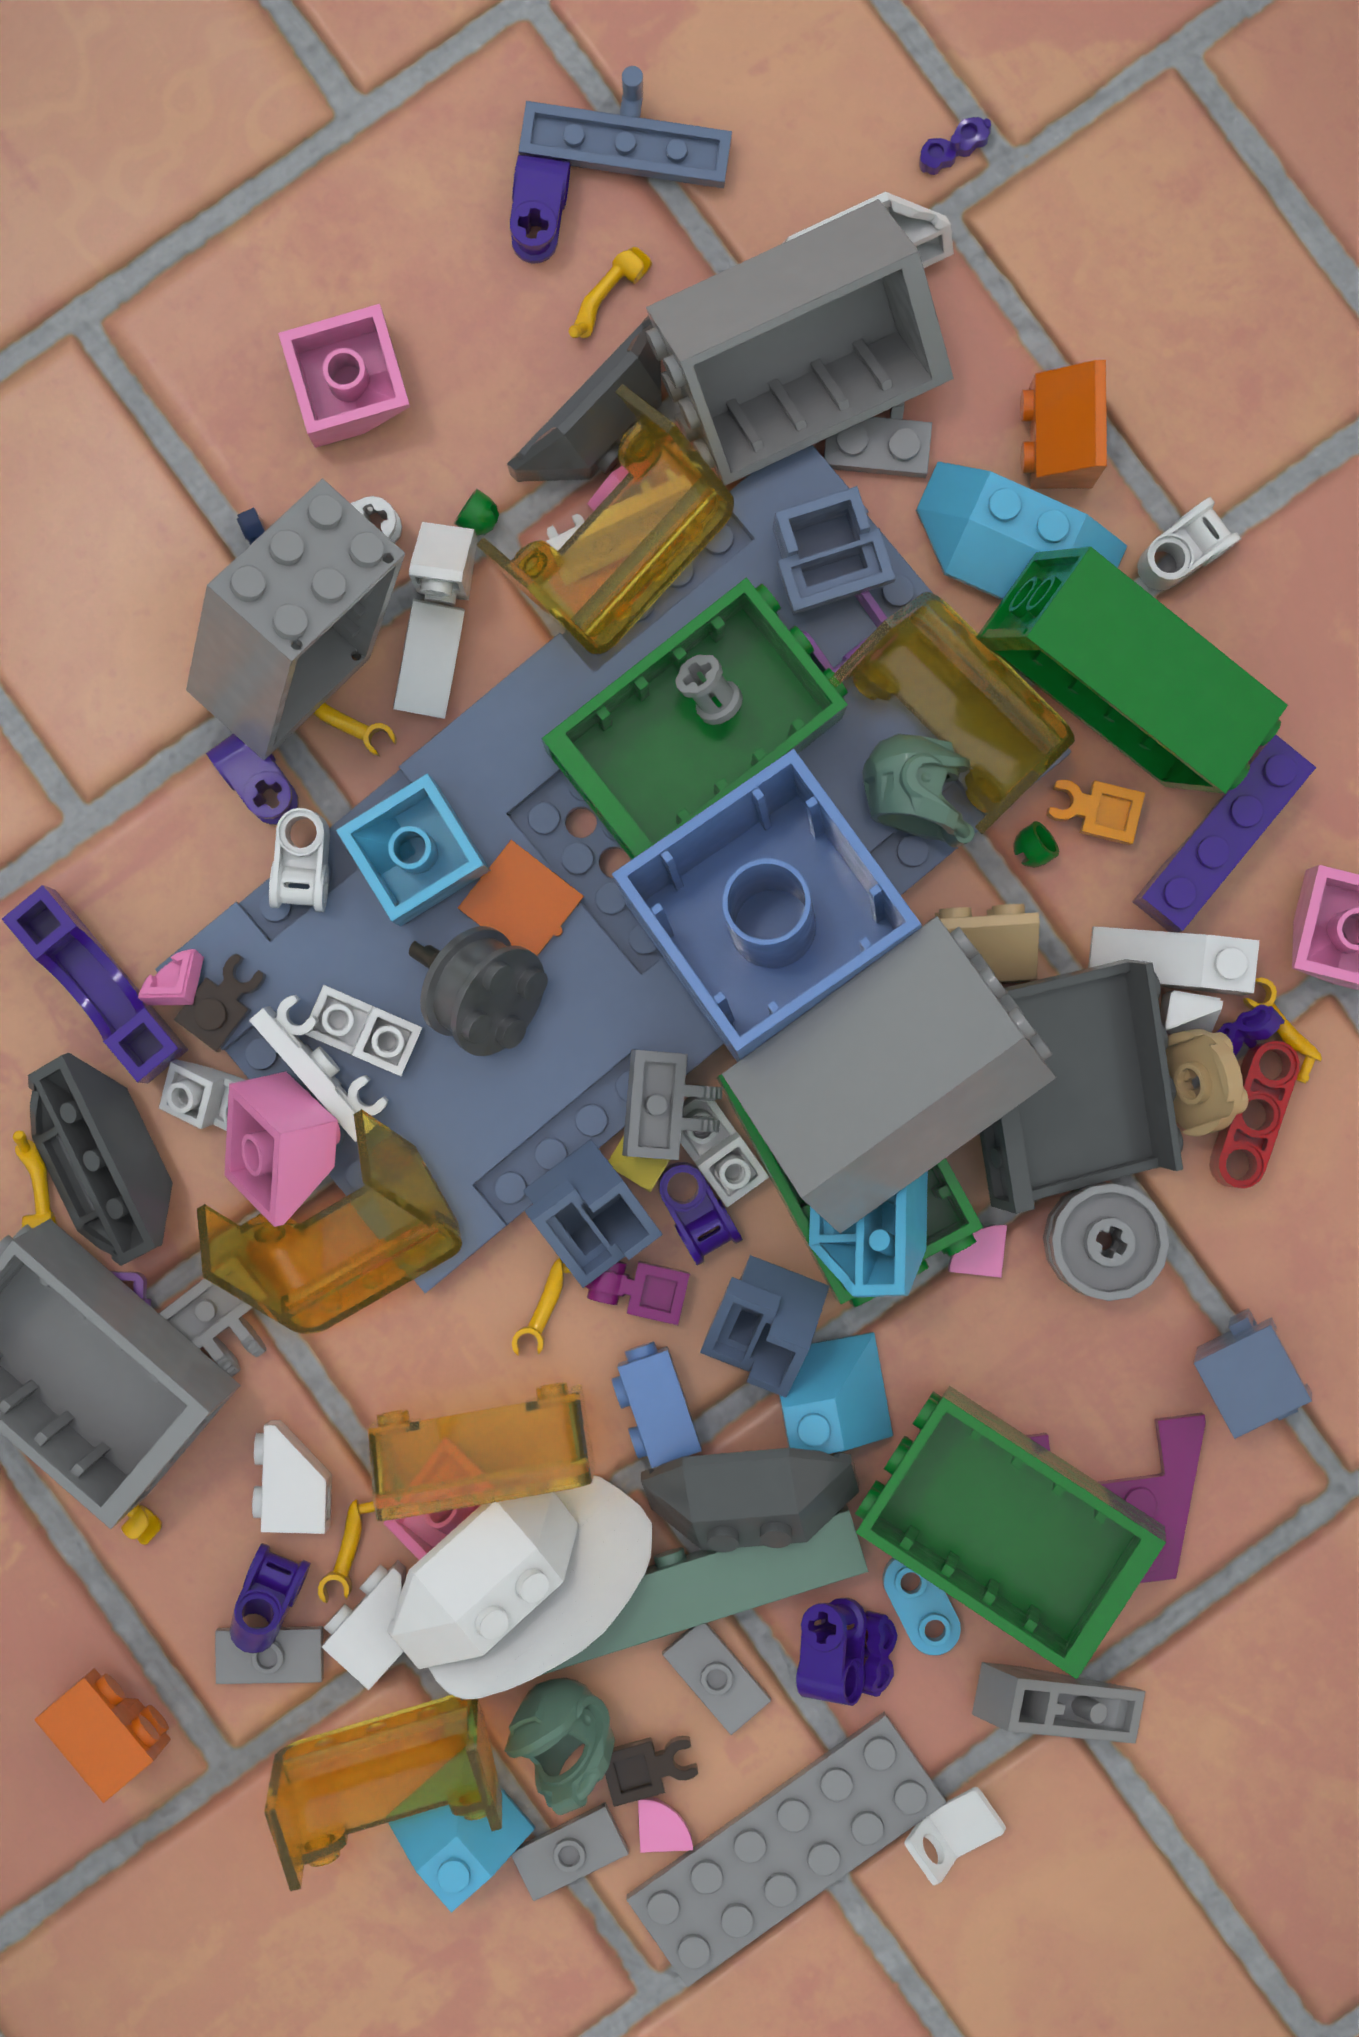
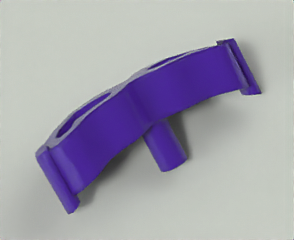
M980 117L962 119L951 136L950 141L942 138L928 139L921 150L920 170L923 173L927 172L930 175H936L942 168L952 167L956 157H968L976 148L987 145L991 133V121L988 118L984 120Z
M1260 1004L1252 1011L1241 1013L1234 1023L1228 1022L1223 1024L1217 1032H1222L1230 1038L1233 1045V1053L1236 1057L1243 1046V1042L1249 1048L1255 1047L1257 1044L1256 1040L1268 1039L1279 1029L1280 1024H1284L1285 1020L1272 1006L1268 1007Z
M866 1611L868 1638L864 1657L867 1660L864 1665L865 1682L862 1693L878 1697L888 1687L894 1676L893 1664L889 1659V1654L896 1645L898 1635L893 1622L888 1619L887 1615Z

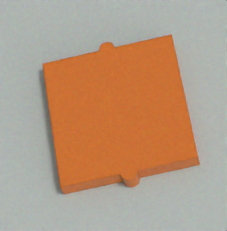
M510 840L489 867L491 871L481 876L477 884L458 906V909L479 926L491 927L504 934L512 946L524 947L538 957L553 936L558 937L562 935L563 930L561 926L579 905L584 896L513 840Z

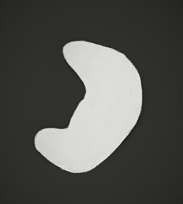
M576 1472L563 1474L556 1478L550 1488L578 1523L564 1582L485 1655L428 1667L438 1684L449 1694L465 1700L479 1699L497 1694L526 1683L582 1652L600 1637L632 1597L646 1573L651 1558L652 1522L637 1502L600 1476Z

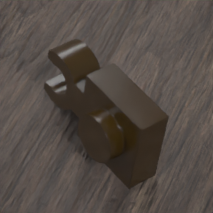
M237 953L226 961L223 967L224 980L221 984L217 985L206 977L196 990L193 1005H185L174 1019L216 1052L221 1051L251 1011L239 1000L244 994L257 991L263 985L266 974L258 970L250 981L241 983L236 977V969L244 958Z
M677 1736L666 1744L664 1750L655 1752L651 1737L614 1747L609 1768L605 1773L613 1806L665 1793L662 1777L671 1776L677 1780L694 1778L698 1774L697 1763L680 1766L673 1759L677 1751L691 1747L690 1737Z

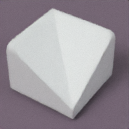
M1175 990L1166 992V994L1162 995L1160 1007L1161 1022L1167 1034L1191 1029H1204L1212 1033L1222 1010L1223 1001H1220L1221 998Z

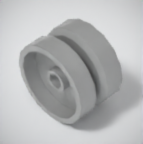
M1106 1182L1075 1189L1062 1196L1048 1215L1043 1235L1046 1259L1058 1279L1078 1293L1106 1301L1131 1298L1151 1286L1165 1266L1170 1245L1166 1221L1153 1201L1134 1188ZM1099 1232L1110 1233L1112 1236V1244L1106 1250H1102L1103 1245L1096 1241Z

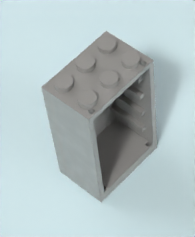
M879 199L646 307L653 326L652 329L645 331L646 337L658 361L663 360L666 371L661 373V378L673 403L678 401L681 412L675 414L679 427L686 441L693 443L697 457L704 470L707 471L714 468L724 486L954 379L919 250Z
M322 478L207 585L186 691L261 759L265 760L370 659L405 552Z
M938 916L722 1073L800 1197L840 1234L1056 1078L1045 1062L1053 1053L1025 1018L1024 1013L1008 991L996 978L995 973L960 927L950 933Z
M51 1219L34 1228L27 1224L13 1238L7 1235L0 1241V1433L108 1528L112 1529L146 1498L241 1385Z

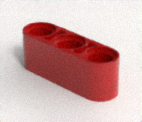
M1269 1041L1256 1044L1255 1047L1247 1051L1243 1058L1240 1070L1243 1087L1248 1094V1102L1251 1100L1260 1102L1265 1109L1266 1116L1262 1126L1253 1130L1244 1122L1243 1113L1237 1114L1228 1127L1218 1132L1210 1156L1209 1167L1216 1181L1226 1187L1249 1188L1261 1181L1265 1174L1299 1073L1300 1061L1298 1054L1292 1046L1285 1042ZM1268 1050L1277 1053L1282 1061V1071L1274 1080L1266 1078L1259 1066L1262 1055ZM1239 1149L1248 1157L1249 1169L1242 1178L1234 1179L1227 1172L1226 1160L1230 1153Z

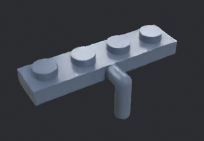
M629 66L622 73L623 95L620 115L526 101L518 151L519 155L567 161L571 163V166L724 189L732 131L640 118L643 101V73L636 66Z

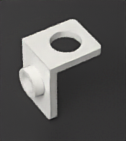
M973 1787L948 1800L946 1804L916 1824L904 1843L928 1880L935 1886L943 1881L958 1857L1001 1836L1006 1830V1826L978 1787ZM923 1837L927 1838L934 1845L938 1855L937 1864L933 1863L927 1856L923 1847Z

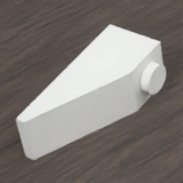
M1094 926L1092 927L1088 968L1124 959L1152 962L1154 972L1160 982V987L1244 996L1254 993L1260 940Z

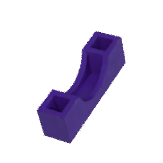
M1275 735L1267 744L1258 747L1248 761L1250 769L1244 780L1236 788L1228 790L1226 794L1221 796L1198 827L1164 862L1132 901L1168 932H1181L1186 928L1316 769L1312 763L1279 736Z
M44 885L40 886L2 918L33 958L44 966L83 1008L100 1032L103 1042L137 1083L151 1082L169 1067L170 1061L178 1059L188 1051L187 1047L153 1006H147L138 998L140 992L55 889Z

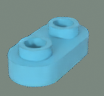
M890 1559L883 1571V1586L912 1644L919 1651L928 1655H941L950 1651L959 1640L961 1626L946 1593L920 1575H918L920 1583L916 1589L911 1591L903 1589L901 1587L902 1577L907 1573L915 1572L896 1559ZM932 1620H939L944 1624L942 1634L936 1638H931L925 1634V1627Z

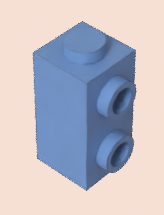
M653 1341L625 1351L627 1360L618 1363L617 1367L620 1376L611 1380L621 1409L631 1406L637 1426L629 1428L628 1431L638 1459L648 1456L651 1468H654L672 1460L701 1452L702 1446L668 1346L657 1350Z

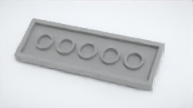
M883 1712L693 1847V1850L687 1851L628 1893L626 1900L688 1988L947 1802L891 1720Z

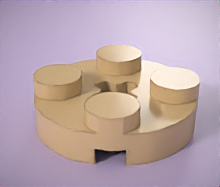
M1191 1029L1168 1036L1166 1056L1169 1075L1173 1079L1176 1089V1097L1173 1101L1176 1122L1181 1127L1187 1129L1181 1132L1188 1136H1202L1225 1129L1232 1123L1235 1116L1243 1113L1248 1106V1094L1243 1087L1240 1066L1233 1053V1045L1230 1038L1222 1032L1211 1033L1204 1029ZM1196 1076L1200 1080V1089H1194L1192 1085V1079Z

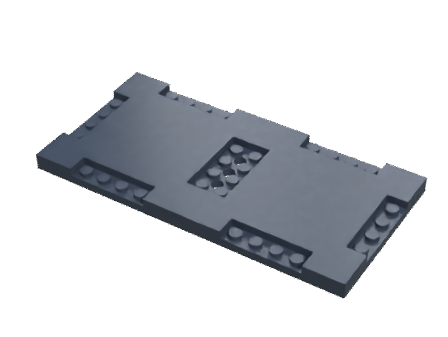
M813 445L747 476L721 498L719 505L565 633L557 634L403 762L399 766V771L329 828V886L324 912H316L314 906L284 903L279 908H271L269 905V878L240 903L235 902L174 953L196 949L204 956L197 989L206 977L220 985L224 980L223 967L226 961L236 953L244 958L236 969V977L241 983L250 981L258 970L266 974L263 985L257 991L244 994L239 1000L251 1011L222 1050L229 1054L248 1079L287 1072L322 1106L323 1104L249 1021L262 1008L271 1006L277 1013L279 1004L285 998L297 995L300 1000L290 1008L289 1018L294 1024L302 1025L309 1019L323 985H326L422 1027L402 1076L305 1034L297 1036L313 1051L321 1047L334 1060L340 1069L335 1074V1077L342 1083L341 1086L347 1093L354 1080L367 1075L371 1080L360 1089V1100L366 1105L375 1104L383 1096H386L389 1100L387 1106L380 1113L367 1116L375 1126L356 1142L339 1124L341 1136L339 1143L336 1145L335 1167L328 1175L358 1209L357 1213L424 1293L431 1290L532 1205V1202L523 1191L525 1188L590 1139L599 1149L625 1127L631 1049L688 1054L687 1075L724 1044L626 905L614 878L606 876L601 871L599 862L603 853L609 849H623L546 753L541 738L746 577L755 588L762 583L772 593L781 607V610L777 612L779 619L787 629L790 630L793 626H797L802 632L806 631L813 638L833 668L843 661L842 657L865 638H871L879 631L855 595L794 615L792 613L777 567V560L782 559L772 530L775 512L849 489ZM864 506L865 511H866V514H867V517H868L869 511H868V510L866 509V507ZM868 517L871 526L869 531L877 529V526ZM881 532L896 580L894 583L869 590V592L893 625L894 634L890 640L879 648L880 654L857 673L854 674L850 671L840 679L848 691V694L844 696L848 706L843 718L798 753V755L893 886L902 895L958 847H950L946 842L921 838L885 826L871 818L862 770L864 763L879 741L896 734L924 736L952 742L954 752L969 758L970 768L960 773L958 780L944 783L942 795L961 813L963 820L974 828L975 833L1064 760L1072 751L1005 672L1001 674ZM427 773L437 782L488 867L491 866L510 840H513L584 896L579 905L561 926L563 930L562 935L558 937L553 936L538 956L543 965L544 973L548 977V983L536 1014L526 1028L524 1038L516 1047L512 1049L505 1048L488 1056L472 1055L463 1050L456 1043L453 1036L442 1035L428 1026L421 1012L420 999L424 979L429 969L409 956V948L414 941L424 947L432 945L441 951L460 933L474 927H479L476 922L460 911L458 906L480 878L406 924L399 926L390 920L336 831ZM577 809L591 811L597 820L594 832L584 838L571 835L566 828L568 816ZM290 883L288 885L289 888H310L308 884ZM169 957L155 970L157 972L173 960Z

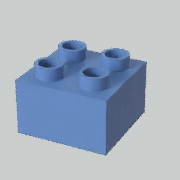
M792 749L612 873L626 905L736 1062H739L922 927L920 921L795 749Z

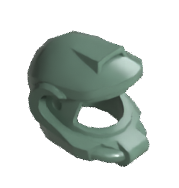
M896 734L879 741L864 763L862 770L871 818L875 822L921 838L944 841L954 848L971 842L975 835L974 828L963 820L961 813L942 795L944 783L958 780L960 773L970 768V759L954 752L952 742L924 736Z
M569 1678L550 1679L535 1685L523 1699L509 1726L510 1734L504 1751L511 1758L522 1756L529 1758L535 1764L537 1792L544 1795L548 1807H551L557 1815H563L586 1805L587 1796L593 1791L596 1783L603 1779L609 1768L615 1737L610 1727V1716L607 1707L601 1699L592 1694L586 1685ZM584 1743L585 1747L578 1761L568 1771L559 1775L565 1761Z

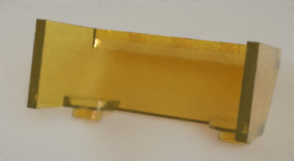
M624 384L618 388L616 393L638 419L637 423L624 434L618 450L619 462L628 474L565 544L557 551L546 541H534L522 547L515 557L510 560L484 537L477 543V546L522 592L591 654L605 653L623 638L725 526L734 509L733 495L679 428Z
M924 592L884 620L835 672L829 681L837 688L841 683L853 676V683L856 688L871 700L879 698L889 701L896 696L939 740L952 742L954 752L969 758L970 771L965 776L966 796L977 809L988 813L975 826L983 834L1075 742V736L1066 721L1007 662L976 639L978 633L948 603L931 592Z
M362 1109L353 1115L362 1181L365 1186L300 1224L289 1218L284 1225L274 1227L260 1213L240 1226L206 1204L197 1208L203 1278L294 1332L311 1334L332 1327L452 1258L462 1247L459 1223L418 1149Z
M567 1382L547 1384L536 1387L537 1397L530 1398L526 1402L422 1420L421 1418H410L408 1409L376 1415L377 1420L367 1428L376 1520L386 1521L569 1490L591 1484L596 1466L582 1384L571 1386L570 1391H568Z
M449 1695L298 1740L283 1747L275 1754L264 1813L290 1892L301 1889L304 1865L310 1864V1866L319 1867L335 1861L340 1856V1850L347 1844L348 1834L438 1807L449 1805L453 1815L464 1816L466 1820H477L487 1816L491 1831L502 1829V1792L479 1699L461 1701V1698Z

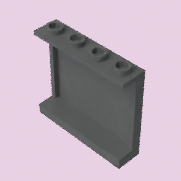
M1124 959L1006 987L1005 989L1024 1013L1025 1018L1053 1053L1045 1062L1056 1078L980 1133L991 1207L1018 1214L1035 1209L1034 1200L1158 1167L1173 1171L1183 1170L1181 1158L1183 1137L1176 1124L1173 1103L1176 1097V1089L1173 1079L1169 1075L1166 1056L1168 1035L1161 1022L1158 1002L1161 987L1159 979L1154 972L1153 963Z

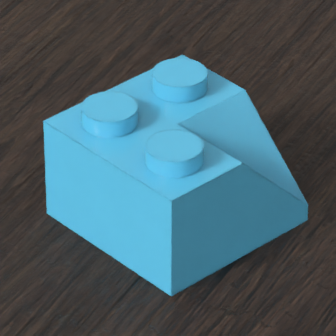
M428 773L336 830L390 920L399 926L406 924L491 871L437 782Z

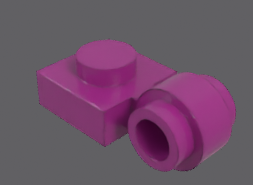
M619 1261L585 1286L589 1289L587 1298L590 1300L618 1305L619 1296L630 1295L627 1314L678 1325L690 1273L638 1261L635 1277L630 1278V1275L625 1273L627 1263Z

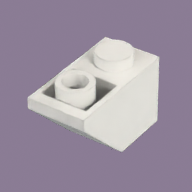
M422 522L410 563L409 576L417 593L425 594L424 601L455 606L456 599L469 600L478 540L474 529Z
M270 1420L264 1425V1433H256L254 1463L255 1465H263L262 1486H255L253 1491V1518H261V1532L325 1534L331 1527L332 1474L281 1420Z
M399 1560L389 1570L380 1564L359 1588L366 1594L353 1610L344 1604L324 1626V1629L331 1635L326 1639L322 1648L368 1690L404 1652L387 1632L391 1619L395 1618L398 1599L406 1579V1567Z

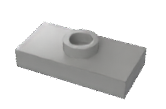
M708 1623L689 1628L662 1651V1655L730 1735L735 1733L771 1702V1697Z
M323 1626L281 1627L271 1647L259 1653L244 1652L236 1647L231 1640L230 1628H217L215 1631L216 1684L322 1682L324 1679ZM251 1627V1628L260 1629V1628H264V1627Z
M605 1802L521 1844L511 1856L532 1900L535 1901L628 1855L629 1849Z

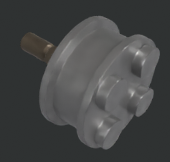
M487 926L474 927L460 933L441 951L432 945L424 947L416 941L409 948V956L429 969L424 979L420 999L421 1012L428 1026L442 1035L453 1036L456 1043L463 1050L475 1056H488L505 1048L512 1049L522 1041L527 1026L536 1014L548 983V977L544 973L543 965L533 952L521 946H512L504 934Z

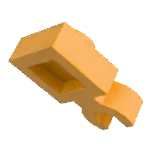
M1057 780L1054 783L1053 789L1067 793L1071 803L1069 808L1065 810L1055 807L1048 808L1046 815L1055 821H1067L1074 816L1083 818L1079 833L1126 845L1133 844L1145 797L1144 792L1094 780L1091 783L1089 794H1085L1072 781Z

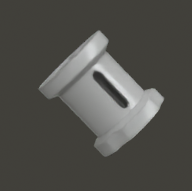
M700 654L688 659L680 667L679 674L675 680L676 686L685 697H692L696 702L697 714L705 723L711 725L722 724L730 720L740 709L743 700L742 692L733 682L725 680L722 676V666L713 655ZM697 672H702L707 679L704 683L697 676ZM714 696H716L722 704L721 707H717L713 702L712 698Z

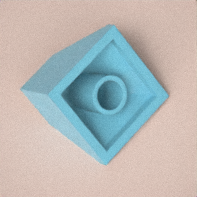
M870 1332L811 1343L809 1352L787 1397L779 1395L788 1448L816 1450L832 1454L892 1437L893 1432L875 1333Z
M467 1747L386 1818L417 1874L451 1913L485 1884L535 1829L533 1823Z

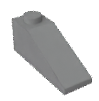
M982 1662L972 1715L1008 1732L1136 1744L1145 1691L1080 1677L1075 1679L1070 1675L1028 1667Z

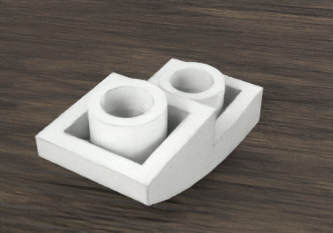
M413 599L393 709L445 719L461 636L464 608Z
M323 985L309 1016L310 1018L315 1015L318 1023L312 1031L305 1035L402 1076L422 1027Z
M177 1059L170 1061L159 1109L199 1129L215 1125L227 1131L229 1084L245 1081L246 1079Z
M689 1097L684 1100L682 1117H713L714 1120H720L719 1132L681 1130L680 1143L725 1206L729 1207L768 1179L769 1176L715 1101L697 1100L696 1097Z

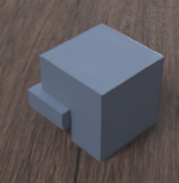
M857 486L775 512L772 530L782 559L777 560V567L793 615L894 583L896 580L880 528L869 531L871 526Z
M591 1139L523 1190L533 1204L525 1210V1213L582 1288L625 1256L630 1260L663 1235L626 1183Z
M750 1255L740 1279L731 1277L706 1334L700 1353L748 1372L750 1371L747 1383L787 1397L809 1352L830 1286Z
M1248 1308L1230 1317L1229 1332L1197 1347L1194 1365L1234 1439L1277 1418L1280 1421L1298 1412L1299 1407L1312 1402V1391L1308 1384L1304 1385L1276 1333L1277 1326L1272 1317L1257 1324Z

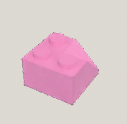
M380 304L278 333L306 431L315 448L365 434L410 407L400 367Z
M1317 865L1305 871L1293 922L1292 969L1331 984L1359 990V874Z
M287 1072L229 1084L224 1176L274 1227L284 1225L335 1167L336 1145L339 1143L341 1136L338 1120Z

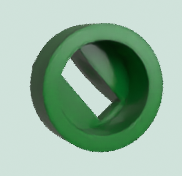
M476 489L460 511L454 524L458 527L474 529L476 535H486L494 529L498 521L499 511L497 505L489 496Z
M1034 821L1025 827L1015 837L1013 843L1014 854L1024 853L1026 857L1021 862L1024 866L1036 868L1047 864L1059 855V848L1054 837L1038 821Z

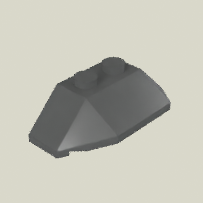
M649 315L507 463L510 475L517 482L591 480L599 470L607 474L625 455L626 450L622 446L635 433L642 437L657 423L662 415L658 410L662 405L661 361L656 359L646 337L645 331L653 328Z
M71 1053L63 1054L29 1074L28 1085L32 1090L30 1101L31 1136L76 1230L96 1247L111 1254L112 1260L120 1266L161 1246L173 1182L128 1089Z
M797 1448L686 1456L664 1463L656 1469H648L641 1472V1483L651 1509L699 1549L717 1552H730L740 1547L752 1546L782 1548L790 1543L808 1542L859 1493V1480L851 1454L837 1453L832 1456L822 1451Z

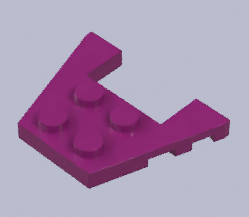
M1203 1413L1155 1419L1161 1464L1160 1474L1098 1482L1165 1526L1166 1544L1140 1583L1170 1580L1177 1577L1206 1424ZM1047 1433L1026 1435L1050 1451Z

